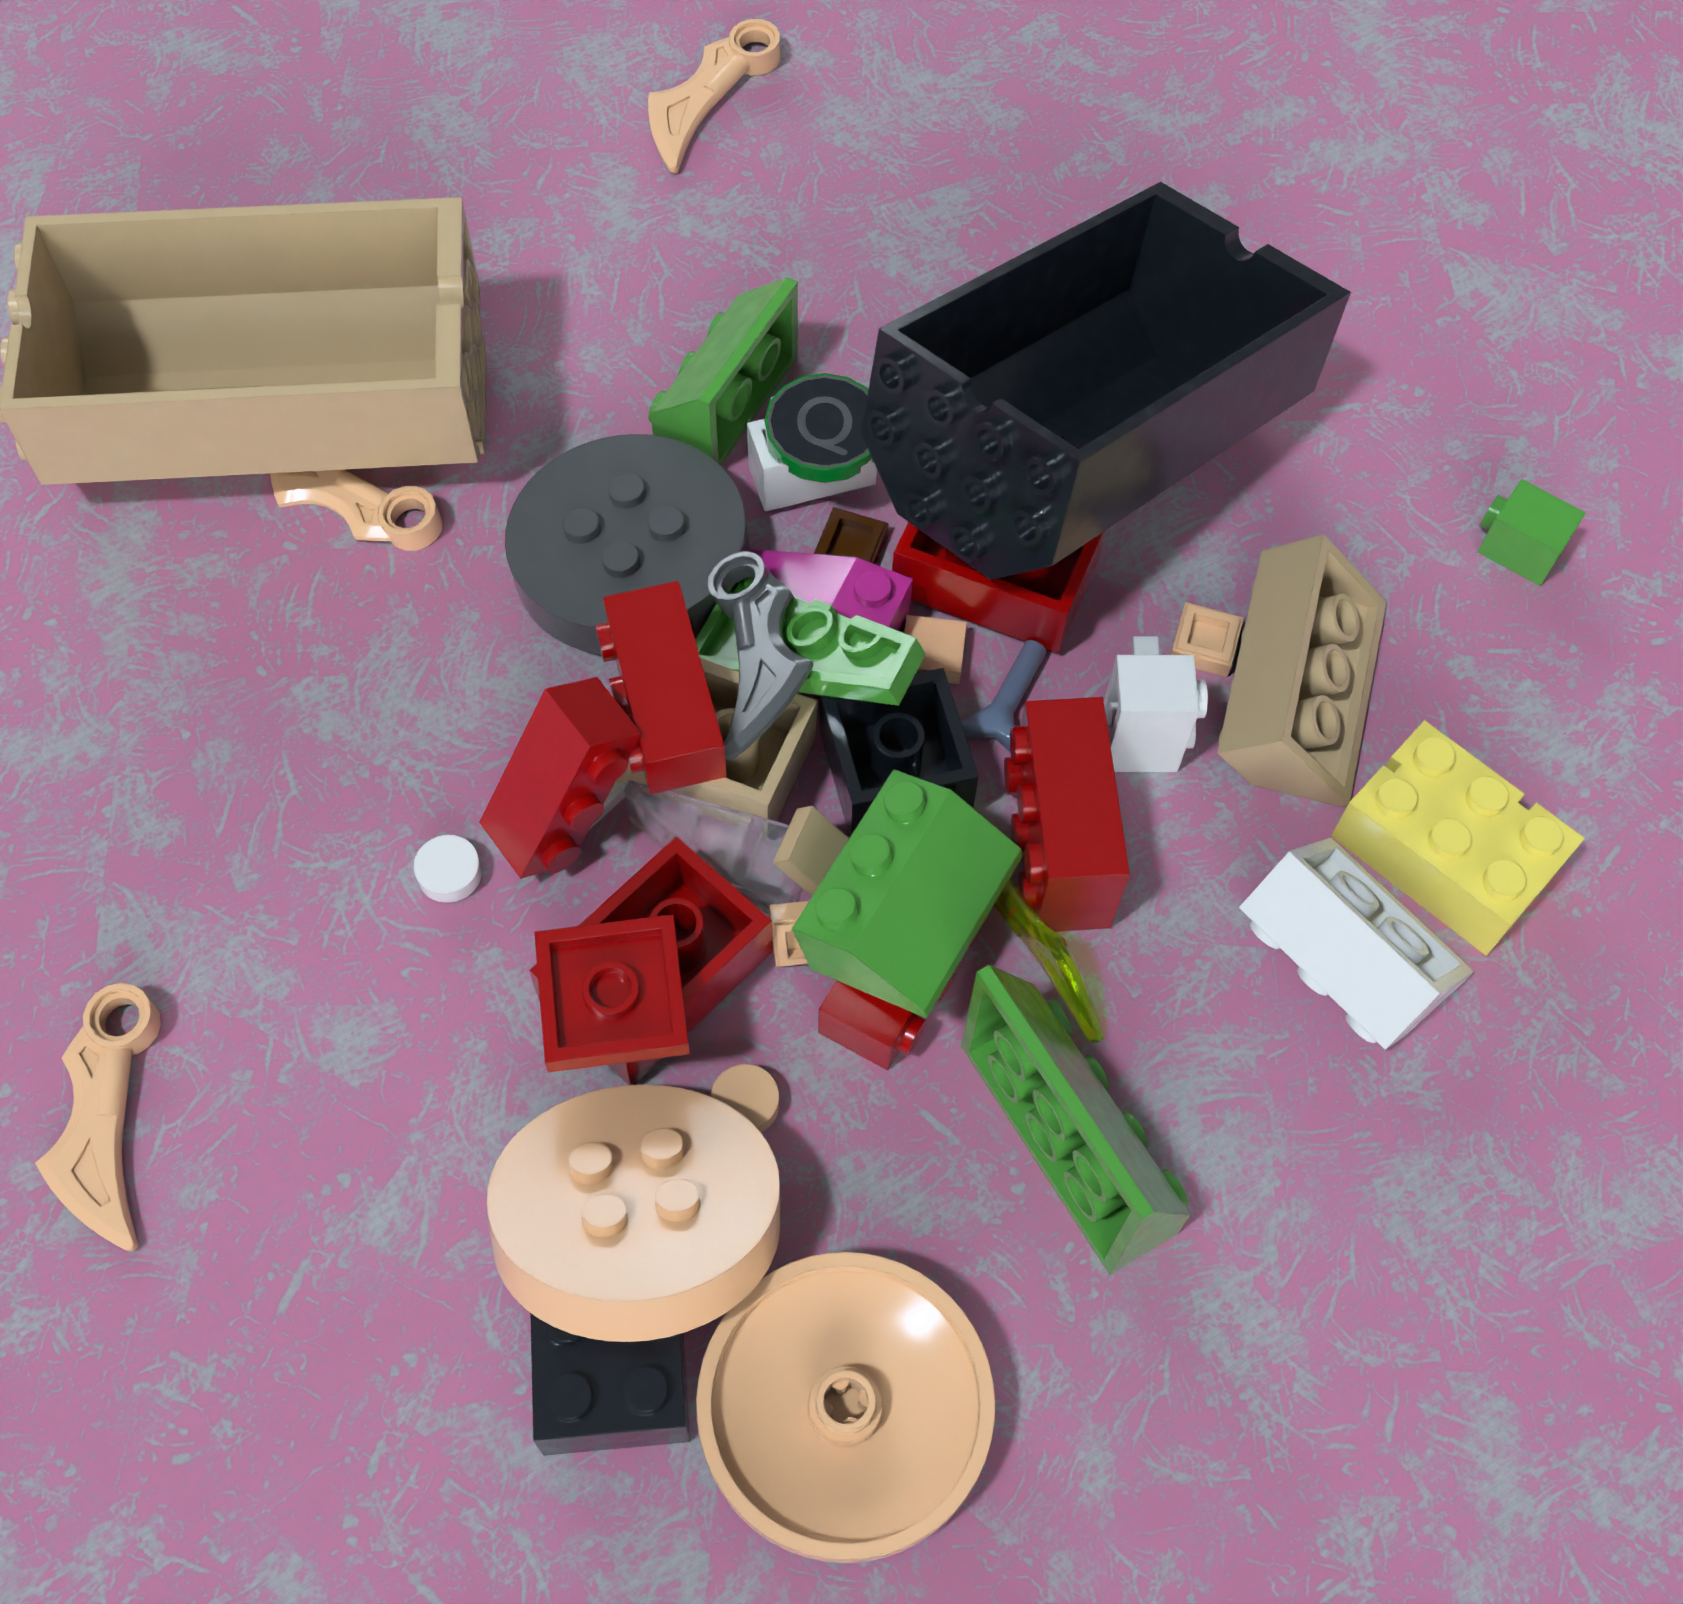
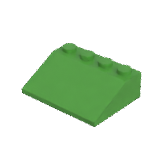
M987 965L976 973L961 1047L1109 1275L1180 1232L1190 1217V1213L1186 1209V1206H1188L1187 1195L1175 1175L1167 1169L1161 1171L1146 1150L1149 1145L1148 1139L1138 1120L1128 1111L1121 1113L1107 1092L1110 1089L1109 1081L1097 1060L1091 1055L1083 1057L1070 1037L1072 1034L1071 1025L1062 1008L1054 1000L1046 1002L1035 984L994 966Z

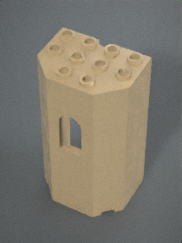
M462 197L25 216L22 242H17L14 246V262L17 270L15 289H10L7 295L8 312L14 325H10L9 336L3 337L0 344L1 359L4 366L2 385H0V423L8 425L15 438L19 457L22 461L29 462L41 485L478 463L481 459L480 454L486 452L485 339L482 336L479 304H481L479 277Z

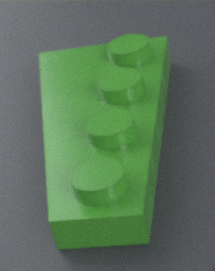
M747 577L737 582L729 594H737L747 589L753 583L754 577ZM793 595L783 617L782 635L786 646L792 652L812 660L814 663L808 677L798 691L800 693L899 706L926 655L916 637L859 615L851 619L837 614L832 605L817 599L809 603ZM716 604L695 639L699 656L739 672L734 619L725 615L718 604Z

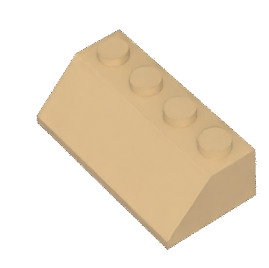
M1324 534L1261 551L1256 578L1252 586V596L1246 624L1242 631V642L1235 674L1231 681L1224 724L1219 735L1217 754L1251 785L1340 807L1348 805L1351 800L1387 601Z

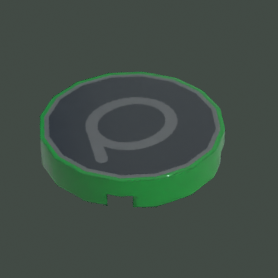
M828 373L802 376L784 385L769 402L764 420L765 437L769 453L776 462L778 457L783 464L787 465L789 473L803 480L829 483L848 480L861 473V467L868 464L872 459L861 434L868 388L849 377Z

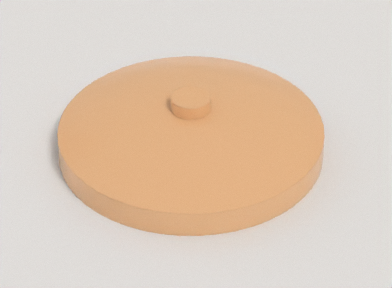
M852 1252L820 1254L791 1262L763 1277L748 1296L725 1314L717 1326L704 1355L698 1378L696 1407L700 1442L712 1477L725 1500L742 1520L768 1541L792 1553L824 1562L855 1563L885 1558L920 1543L936 1532L953 1516L972 1490L984 1466L992 1440L995 1422L994 1383L983 1344L973 1325L956 1302L936 1283L902 1263L880 1256Z

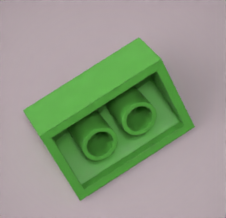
M787 277L738 294L725 313L719 312L710 324L707 338L696 352L690 351L681 363L678 377L667 392L664 390L660 391L654 398L648 415L649 422L652 423L653 435L689 444L709 455L718 464H723L747 430V423L753 422L798 358L797 281Z
M893 770L795 922L792 931L811 970L927 1018L1023 857L1022 850L952 790Z

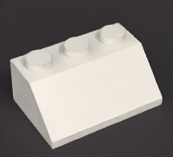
M1331 837L1289 851L1239 907L1252 920L1250 927L1261 941L1274 949L1281 948L1299 966L1297 968L1298 975L1307 986L1318 994L1329 995L1347 1012L1345 1015L1347 1023L1360 1037L1371 1043L1378 1042L1384 1049L1405 1037L1474 973L1462 959Z

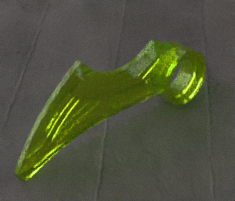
M1010 877L996 900L994 907L1040 964L1073 1014L1086 1038L1092 1043H1098L1104 1039L1098 1013L1084 977L1066 940L1054 932L1035 913Z

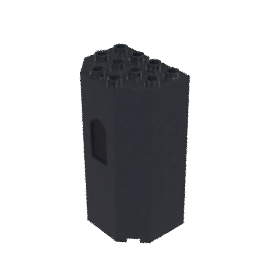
M1159 182L880 327L861 434L897 514L988 579L993 580L1050 567L1314 392L1351 292L1269 244L1256 250L1254 253L1248 251L1239 239V227L1168 185Z

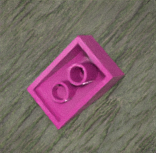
M750 549V552L762 558L770 573L784 584L786 588H789L794 597L809 603L817 599L832 605L837 614L851 619L859 615L903 632L906 616L910 615L912 578L857 557Z

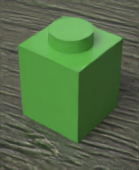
M1521 479L1508 499L1497 495L1479 524V526L1488 530V533L1477 552L1541 586L1586 512Z

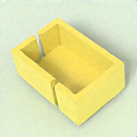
M1425 720L1391 756L1387 765H1383L1349 802L1331 835L1338 843L1485 956L1491 952L1585 839L1537 802L1530 810H1527L1519 804L1525 795L1522 791Z

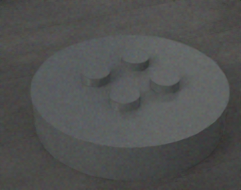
M648 434L616 435L593 440L574 447L547 463L526 483L511 508L505 530V550L508 564L519 597L532 619L544 631L562 643L578 650L600 655L601 651L595 625L607 622L603 603L604 596L679 581L695 637L700 633L717 604L707 587L708 578L713 568L721 560L734 553L750 552L743 502L738 488L725 469L709 455L689 444L663 436Z

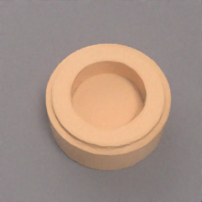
M751 1064L732 1066L723 1071L713 1084L711 1097L740 1112L760 1132L769 1128L776 1119L779 1110L778 1087L773 1077L761 1067Z

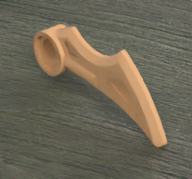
M763 19L741 21L733 27L729 37L704 46L701 65L687 81L671 89L649 93L648 113L652 136L660 157L671 173L677 174L679 172L686 149L702 120L744 74L760 76L770 73L777 68L781 61L780 33L771 22ZM752 42H761L768 46L760 52H748L743 49L745 45Z
M346 469L270 473L274 495L279 507L299 504H314L327 507L338 513L347 522L355 540L390 541L397 548L406 551H417L432 544L437 540L442 531L443 520L434 498L423 488L403 486L388 493ZM419 509L425 512L424 518L416 526L410 528L396 526L398 517L405 511Z
M117 983L99 990L88 1001L83 1013V1027L61 1058L73 1084L74 1101L72 1114L65 1131L58 1141L35 1164L50 1189L75 1217L116 1246L126 1251H134L138 1248L139 1244L127 1203L122 1162L125 1111L132 1056L149 1048L157 1038L161 1027V1017L157 1006L144 991L131 984ZM127 1004L138 1007L139 1019L136 1026L130 1032L121 1036L107 1034L105 1023L107 1017L114 1009Z

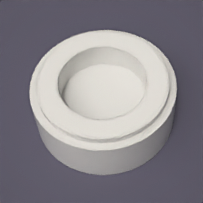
M442 835L427 841L419 849L414 859V873L421 890L429 898L438 902L451 903L468 897L477 888L481 880L482 867L476 849L468 840L456 835Z

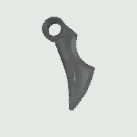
M745 551L734 553L721 560L709 575L707 585L710 594L721 611L729 618L734 619L739 663V684L733 720L724 743L725 756L730 761L742 754L777 720L800 690L814 665L812 660L792 652L783 641V617L793 597L792 593L770 573L760 556L753 552ZM747 577H755L753 583L747 589L737 594H729L737 582Z

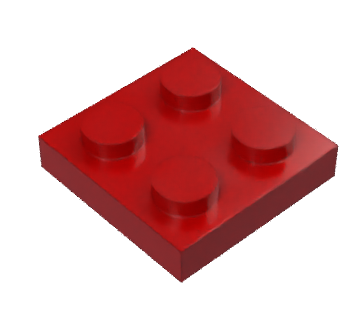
M673 914L534 932L544 1058L548 1073L690 1054Z

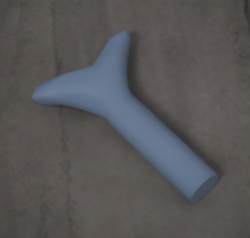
M1027 640L992 703L970 717L961 719L966 738H995L1010 752V729L1012 726H1015L1013 714L1047 653L1042 644L1037 641Z

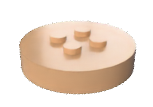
M644 1084L610 1087L582 1094L550 1108L522 1128L504 1148L493 1168L487 1188L486 1203L493 1257L498 1273L506 1288L526 1310L538 1319L565 1332L589 1339L615 1342L649 1341L685 1333L715 1320L738 1305L762 1280L775 1256L780 1237L779 1170L771 1147L762 1133L750 1120L729 1105L710 1096L678 1087Z

